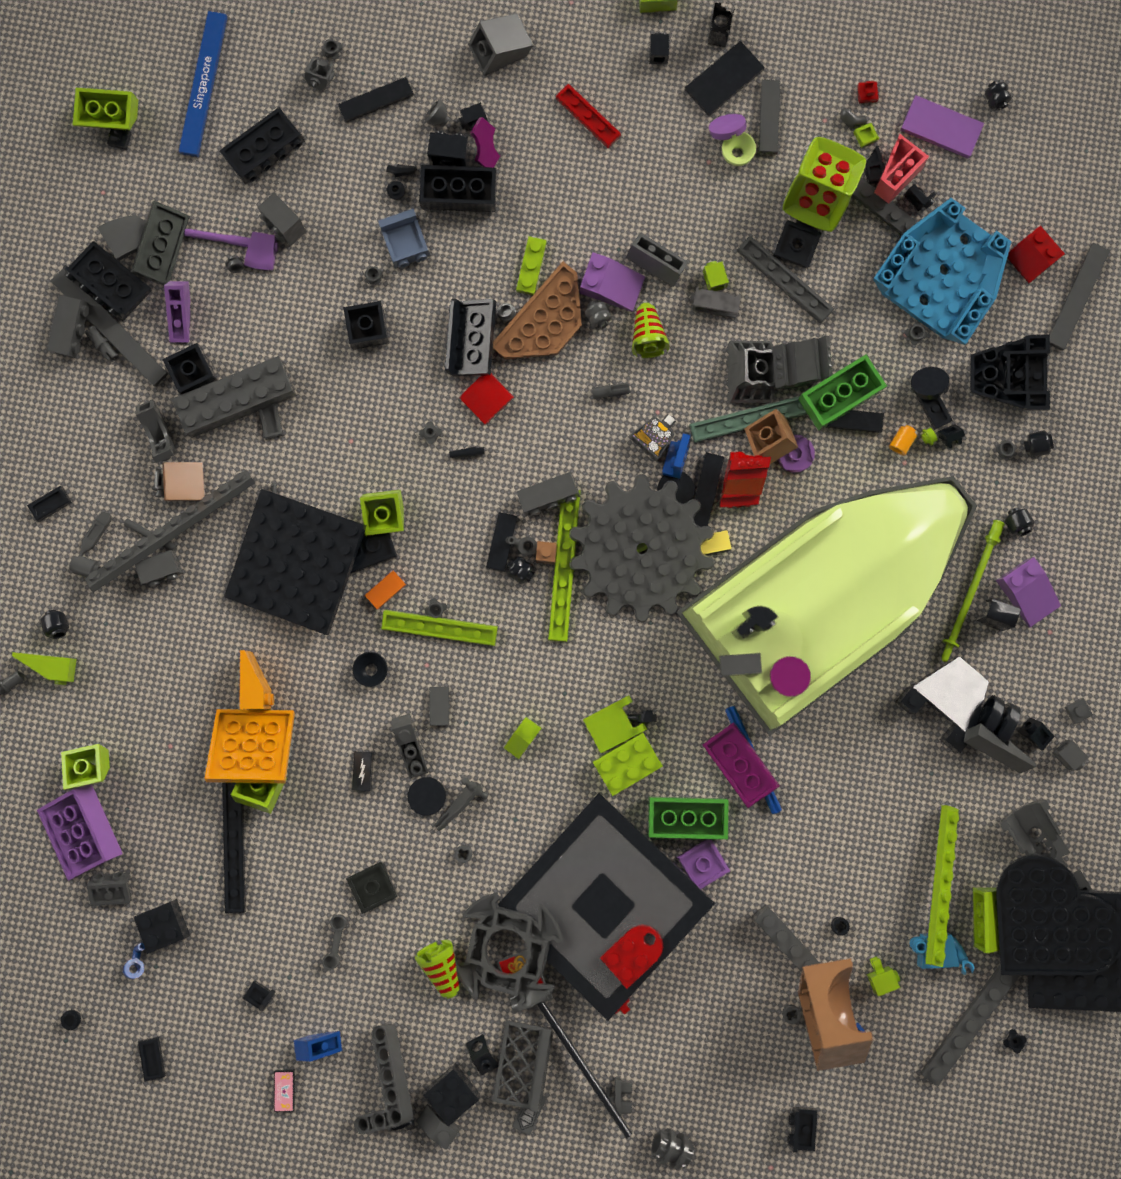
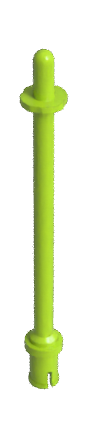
M993 520L989 534L985 536L986 547L950 637L942 641L946 644L941 657L943 662L949 660L954 647L959 648L960 646L956 643V640L992 550L1001 541L999 538L1005 526V523L1002 521Z

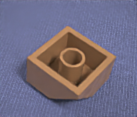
M777 409L744 428L754 456L771 457L770 464L798 448L787 418Z

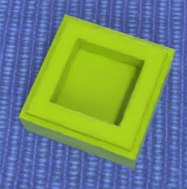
M872 122L855 129L853 132L861 148L879 140Z

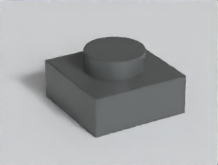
M1080 698L1064 707L1073 724H1077L1093 715L1084 698Z

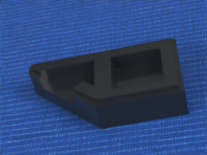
M879 146L875 147L865 165L864 172L869 184L879 182L884 170Z

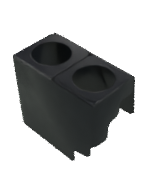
M715 2L707 44L726 48L734 10L733 12L727 11L725 7L721 6V3ZM718 15H724L727 18L728 22L724 27H719L715 24V18Z
M991 598L986 600V602L991 604L986 617L976 620L999 631H1005L1016 627L1021 609Z

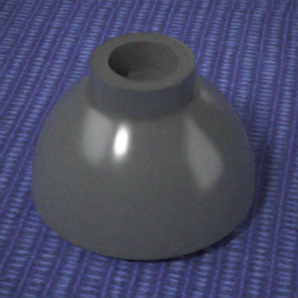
M441 100L436 101L425 116V122L435 126H445L450 119L447 115V108Z

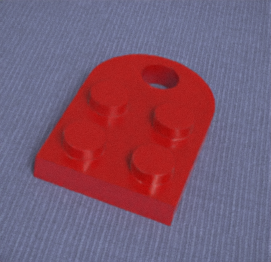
M638 925L631 928L600 959L627 989L659 959L663 951V941L658 931L653 927ZM651 933L655 936L654 944L650 945L645 942L646 934Z

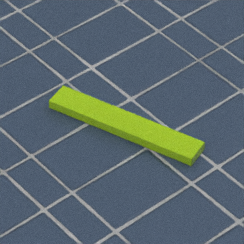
M384 610L381 629L495 646L498 626Z

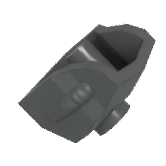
M317 56L311 59L306 67L304 77L308 85L318 90L327 89L335 75L334 63H326Z

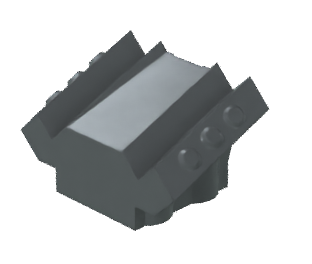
M829 336L799 342L793 341L788 344H779L772 347L776 389L787 390L813 385L833 375Z
M729 341L726 348L729 354L726 361L728 367L726 385L729 388L727 399L730 403L772 402L776 385L772 347L774 346L770 341Z

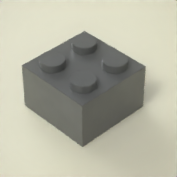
M275 192L257 207L261 213L259 217L263 220V224L270 231L273 230L276 234L275 236L282 244L286 242L291 247L306 233L300 218Z

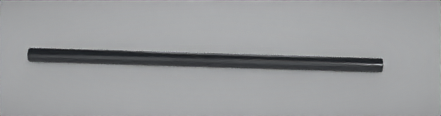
M539 1002L537 1006L625 1138H629L632 1132L546 1003Z

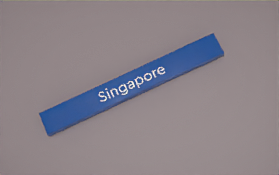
M208 11L179 147V153L183 155L199 157L228 18L223 13Z

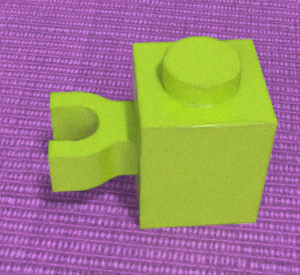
M877 956L869 959L874 972L867 974L874 994L879 997L900 988L898 984L900 977L896 970L893 971L889 966L883 968L880 958Z

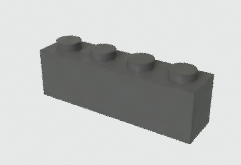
M766 904L752 916V919L801 972L804 966L821 964Z

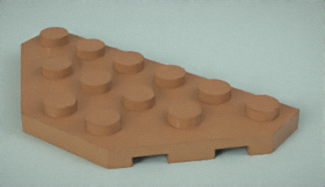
M562 261L493 341V350L504 359L558 355L582 327L577 272Z

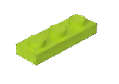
M528 236L516 292L528 295L535 294L547 240Z

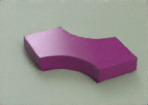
M479 117L470 132L477 145L475 161L482 167L494 168L500 158L493 142L496 128L483 117Z

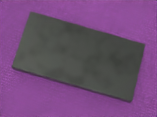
M155 200L152 201L131 273L163 286L171 280L190 216Z

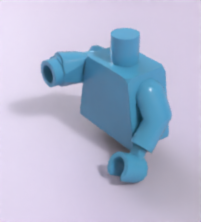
M948 932L945 942L943 967L925 964L928 933H922L920 936L913 937L910 940V947L918 954L917 966L920 968L960 967V964H962L961 973L963 975H966L965 967L970 968L971 973H973L974 965L969 962L964 948L956 937H953Z

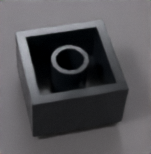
M442 131L430 132L427 151L429 165L468 167L470 156L468 137L459 133L450 135Z
M381 301L343 307L349 344L352 350L390 344L384 307Z
M198 343L162 359L180 395L218 380L203 348Z
M177 899L134 916L147 954L190 936Z
M455 1063L425 1089L423 1096L449 1127L479 1101L480 1092Z

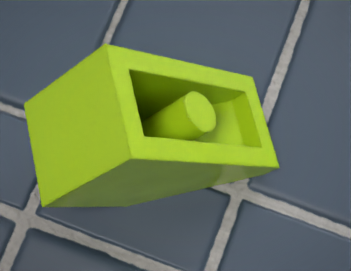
M525 717L504 746V749L520 759L542 728Z

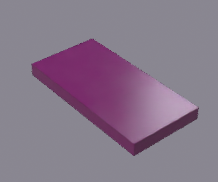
M734 722L702 744L747 808L780 787Z

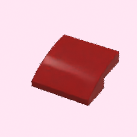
M491 373V375H481L459 398L486 425L499 411H502L509 404L514 396Z

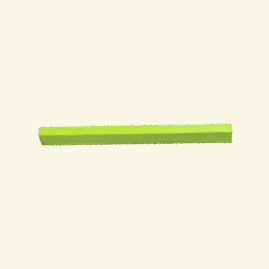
M580 497L576 498L577 500L573 503L566 504L564 502L560 504L548 640L567 642L574 571L570 568L569 562L575 557L576 541L570 538L569 532L573 527L578 526Z

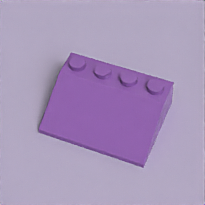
M92 785L75 788L37 809L67 880H71L123 854Z

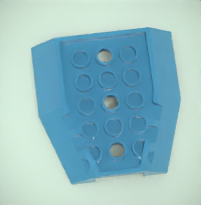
M950 198L903 233L873 280L884 297L937 335L966 345L997 298L1011 241L997 230L990 235L964 216L963 212L966 208L953 198ZM961 235H964V236L967 237V239H968V243H967V244L961 243V241H960V236H961ZM941 265L947 267V275L940 272ZM920 296L927 298V305L920 303Z

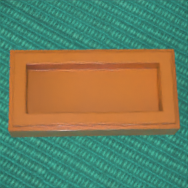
M393 570L365 594V597L379 610L406 584Z

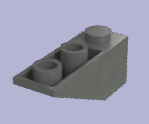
M411 714L393 718L392 730L409 777L413 778L428 773Z

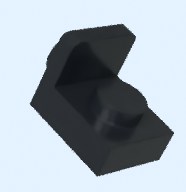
M915 184L908 188L904 194L918 212L923 208L928 209L935 202L933 199L937 195L934 191L926 197L924 191Z
M1029 718L1018 731L1042 751L1055 737L1042 722L1033 718Z

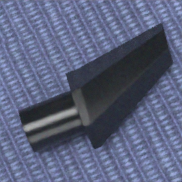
M387 165L386 172L394 174L396 178L415 173L417 166Z

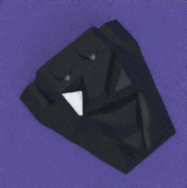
M1050 334L1028 335L1023 337V339L1014 342L1010 341L1005 345L971 354L970 393L1028 411H1049L1050 391L1047 389V357L1050 354Z

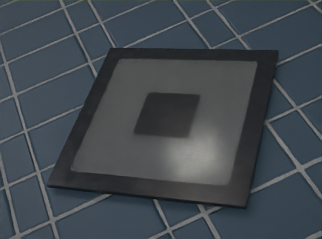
M600 793L594 797L498 903L499 907L527 914L537 921L538 904H543L550 911L560 926L564 941L556 943L554 940L550 941L547 961L607 1021L611 1019L715 905V902ZM638 925L651 926L658 931L662 938V954L648 970L626 989L600 957L631 928ZM648 933L645 935L644 939L647 944L652 945L655 943V936Z

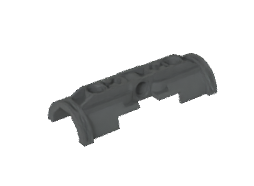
M1046 799L1028 803L1014 810L1001 820L1000 825L1004 832L1009 831L1022 854L1025 853L1026 856H1049L1062 862L1067 867L1062 857L1070 852L1060 837L1062 833L1048 812V809L1051 807ZM1039 828L1041 830L1040 837H1031V829ZM1043 840V842H1044V844H1045V846H1046L1047 848L1051 847V848L1049 849V852H1050V853H1049V854H1046L1045 852H1042V853H1041V851L1043 850V848H1042V846L1040 845V843H1038V842H1041V841ZM1081 870L1073 873L1080 890L1095 891L1092 890Z

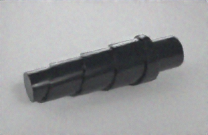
M476 446L449 452L450 458L477 457L478 455L485 454L484 447L477 448Z

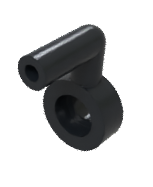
M641 710V714H627L631 724L632 722H657V714H653V710Z

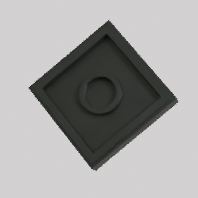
M382 861L346 878L362 914L398 897Z

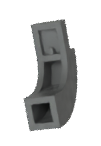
M152 399L135 408L136 416L149 438L152 458L155 463L169 460L176 453V449L166 422Z

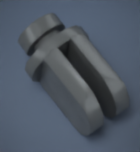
M156 468L152 490L157 491L155 492V497L164 498L162 470Z

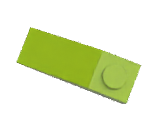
M12 652V656L48 680H55L54 684L66 685L67 682H74L77 659Z

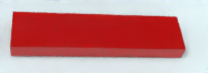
M569 83L555 96V99L608 149L621 137V133Z

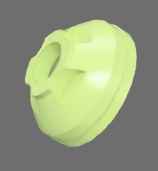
M745 132L739 136H736V134L732 135L731 139L724 140L722 143L724 159L734 166L746 165L752 160L756 152L754 139ZM739 148L742 150L743 155L735 157L732 154V150Z

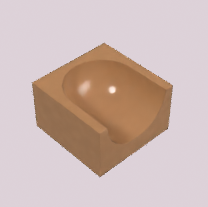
M851 958L804 966L802 968L798 995L817 1071L865 1063L873 1042L871 1031H858L855 1023L849 993V979L853 969Z

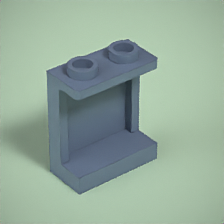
M414 209L378 221L395 268L407 267L411 262H421L430 256Z

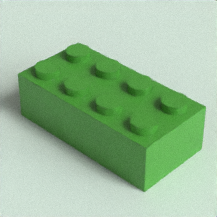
M866 354L802 393L798 400L819 431L881 393L887 385Z
M648 796V837L728 839L729 800L726 798Z

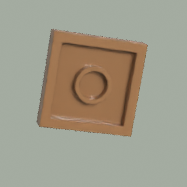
M202 462L162 463L164 501L202 500L205 496Z

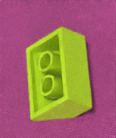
M76 88L73 126L130 130L137 119L139 100L131 91Z
M973 887L974 947L984 953L999 951L996 888Z

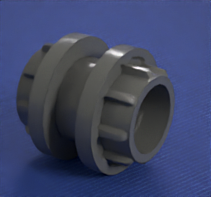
M666 1128L664 1131L659 1130L654 1136L651 1153L656 1158L658 1164L666 1165L669 1162L672 1169L679 1170L681 1167L686 1168L690 1164L694 1153V1145L689 1140L688 1135L679 1133L676 1137L673 1129Z

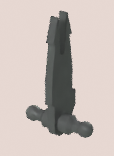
M466 777L462 778L461 783L466 785V787L446 812L440 816L434 825L438 827L436 830L441 831L448 826V823L458 816L475 796H480L483 800L488 798V794L483 792V788H481L478 782L469 781Z

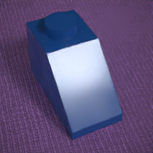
M340 1031L313 1034L294 1040L296 1060L311 1062L341 1052Z

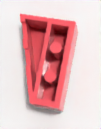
M900 134L874 193L889 204L923 169L929 156Z

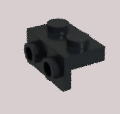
M792 1106V1113H789L788 1118L789 1125L791 1126V1133H788L787 1136L788 1146H790L793 1153H797V1150L815 1151L817 1109Z

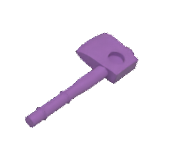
M185 229L184 234L188 237L248 247L244 261L245 266L262 270L274 269L275 255L279 247L275 235L252 232L251 238L196 229Z

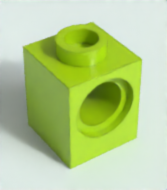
M723 261L707 263L702 272L707 289L718 291L727 288L729 281Z

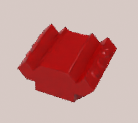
M730 452L719 508L759 505L771 457L751 456L743 452Z

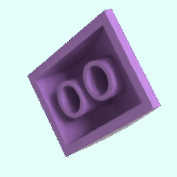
M593 252L580 286V294L633 312L645 276L611 258Z
M1035 557L1026 559L996 580L1013 606L1021 609L1020 615L1028 627H1032L1061 606L1045 571Z

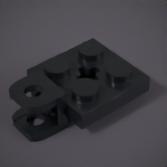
M797 219L796 222L786 220L773 256L808 269L822 232L814 230V227ZM799 240L802 248H794L792 242Z

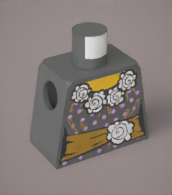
M668 414L662 421L654 416L634 431L630 439L657 462L674 436V432L670 428L676 421Z

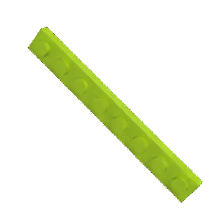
M941 805L925 964L943 967L945 960V942L947 940L955 842L957 841V822L959 821V809L948 805Z

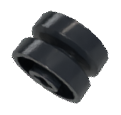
M992 695L984 703L977 725L982 724L1003 743H1006L1017 727L1021 709L1012 703L1005 704L1003 699Z

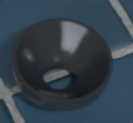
M365 652L355 659L352 667L353 676L359 684L366 687H374L385 680L388 665L380 654ZM370 664H374L377 667V673L372 676L366 672V668Z

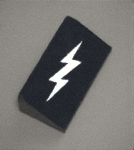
M354 751L352 790L372 791L374 752Z

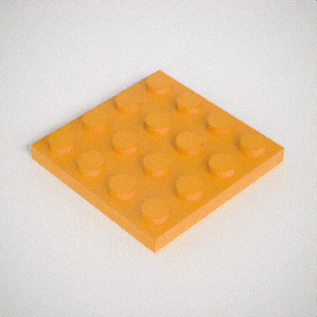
M217 709L205 781L285 784L295 717L294 710Z

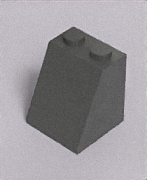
M516 13L480 21L468 46L483 75L486 76L527 57L533 47V43L524 28L523 22Z

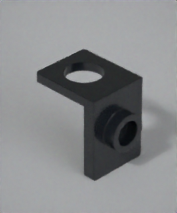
M483 1034L466 1043L471 1061L481 1075L499 1066L489 1051ZM481 1042L482 1048L478 1051H473V1046Z

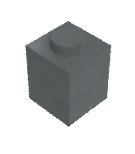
M1065 740L1052 752L1067 770L1078 771L1086 764L1085 761L1089 758L1073 740Z

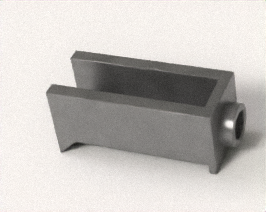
M696 287L695 293L691 292L689 304H693L692 311L736 319L741 294L734 297L733 294L706 289L698 290V287Z

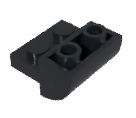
M752 607L741 613L746 621L731 633L735 638H745L753 631H768L776 624L774 620L778 616L768 607Z

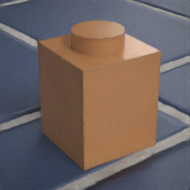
M537 541L536 563L555 564L557 543Z

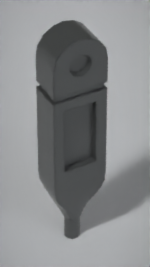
M101 512L97 516L96 521H94L82 540L79 556H83L84 553L96 546L112 520V516L109 513Z

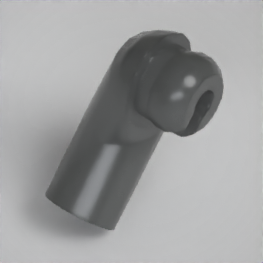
M843 108L840 111V118L848 127L867 124L865 115L856 117L848 108Z

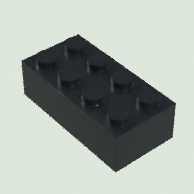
M421 165L419 192L421 210L496 213V168Z

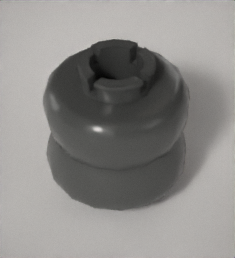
M595 300L587 305L588 308L585 310V315L589 319L590 326L599 330L607 327L612 316L607 310L605 302Z

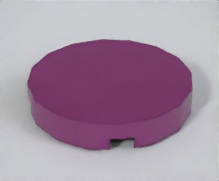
M786 656L779 659L770 671L772 687L784 696L802 694L808 688L811 681V672L808 665L802 659L794 656Z

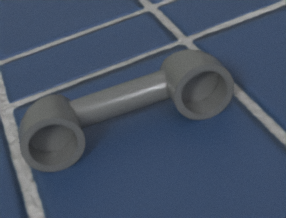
M341 914L333 916L330 920V926L335 932L330 954H327L322 959V965L326 970H333L340 963L338 951L342 931L348 925V920Z

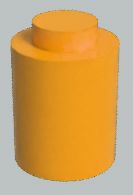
M909 425L901 426L891 441L889 448L895 453L905 456L917 437L916 430Z

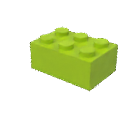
M643 732L592 761L612 796L663 767Z

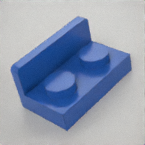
M683 433L681 440H677V442L671 441L662 470L663 475L680 479L690 446V435Z

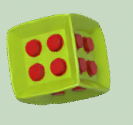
M815 137L809 145L799 172L790 186L782 210L791 217L812 227L832 232L839 224L848 207L850 198L858 186L865 169L866 158L835 141L823 137Z

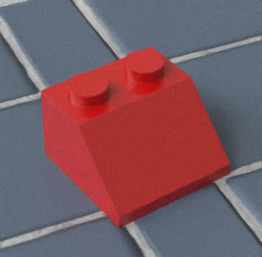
M1040 225L1009 251L1007 259L1030 284L1065 253Z

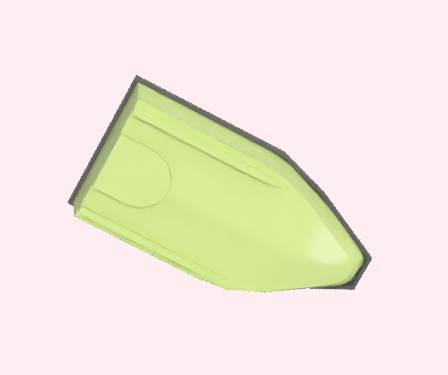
M951 476L872 490L814 509L676 613L719 670V656L760 653L762 673L724 677L766 733L771 736L908 632L941 583L977 505L956 478ZM765 606L777 614L778 618L774 620L776 624L768 631H753L745 638H735L731 633L746 621L741 613L752 607ZM786 656L802 659L808 665L811 672V681L808 688L797 696L781 695L772 687L770 682L771 668L776 661Z

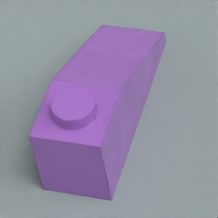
M169 281L164 285L170 342H189V281Z

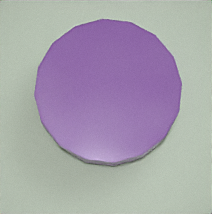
M727 114L714 119L709 125L710 135L717 140H729L732 138V135H741L747 127L745 117L739 114Z
M794 435L798 448L778 459V463L786 471L799 473L806 470L812 464L815 458V449L812 443L804 438V436Z

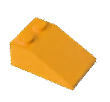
M240 650V709H271V705H274V694H271V688L253 652Z

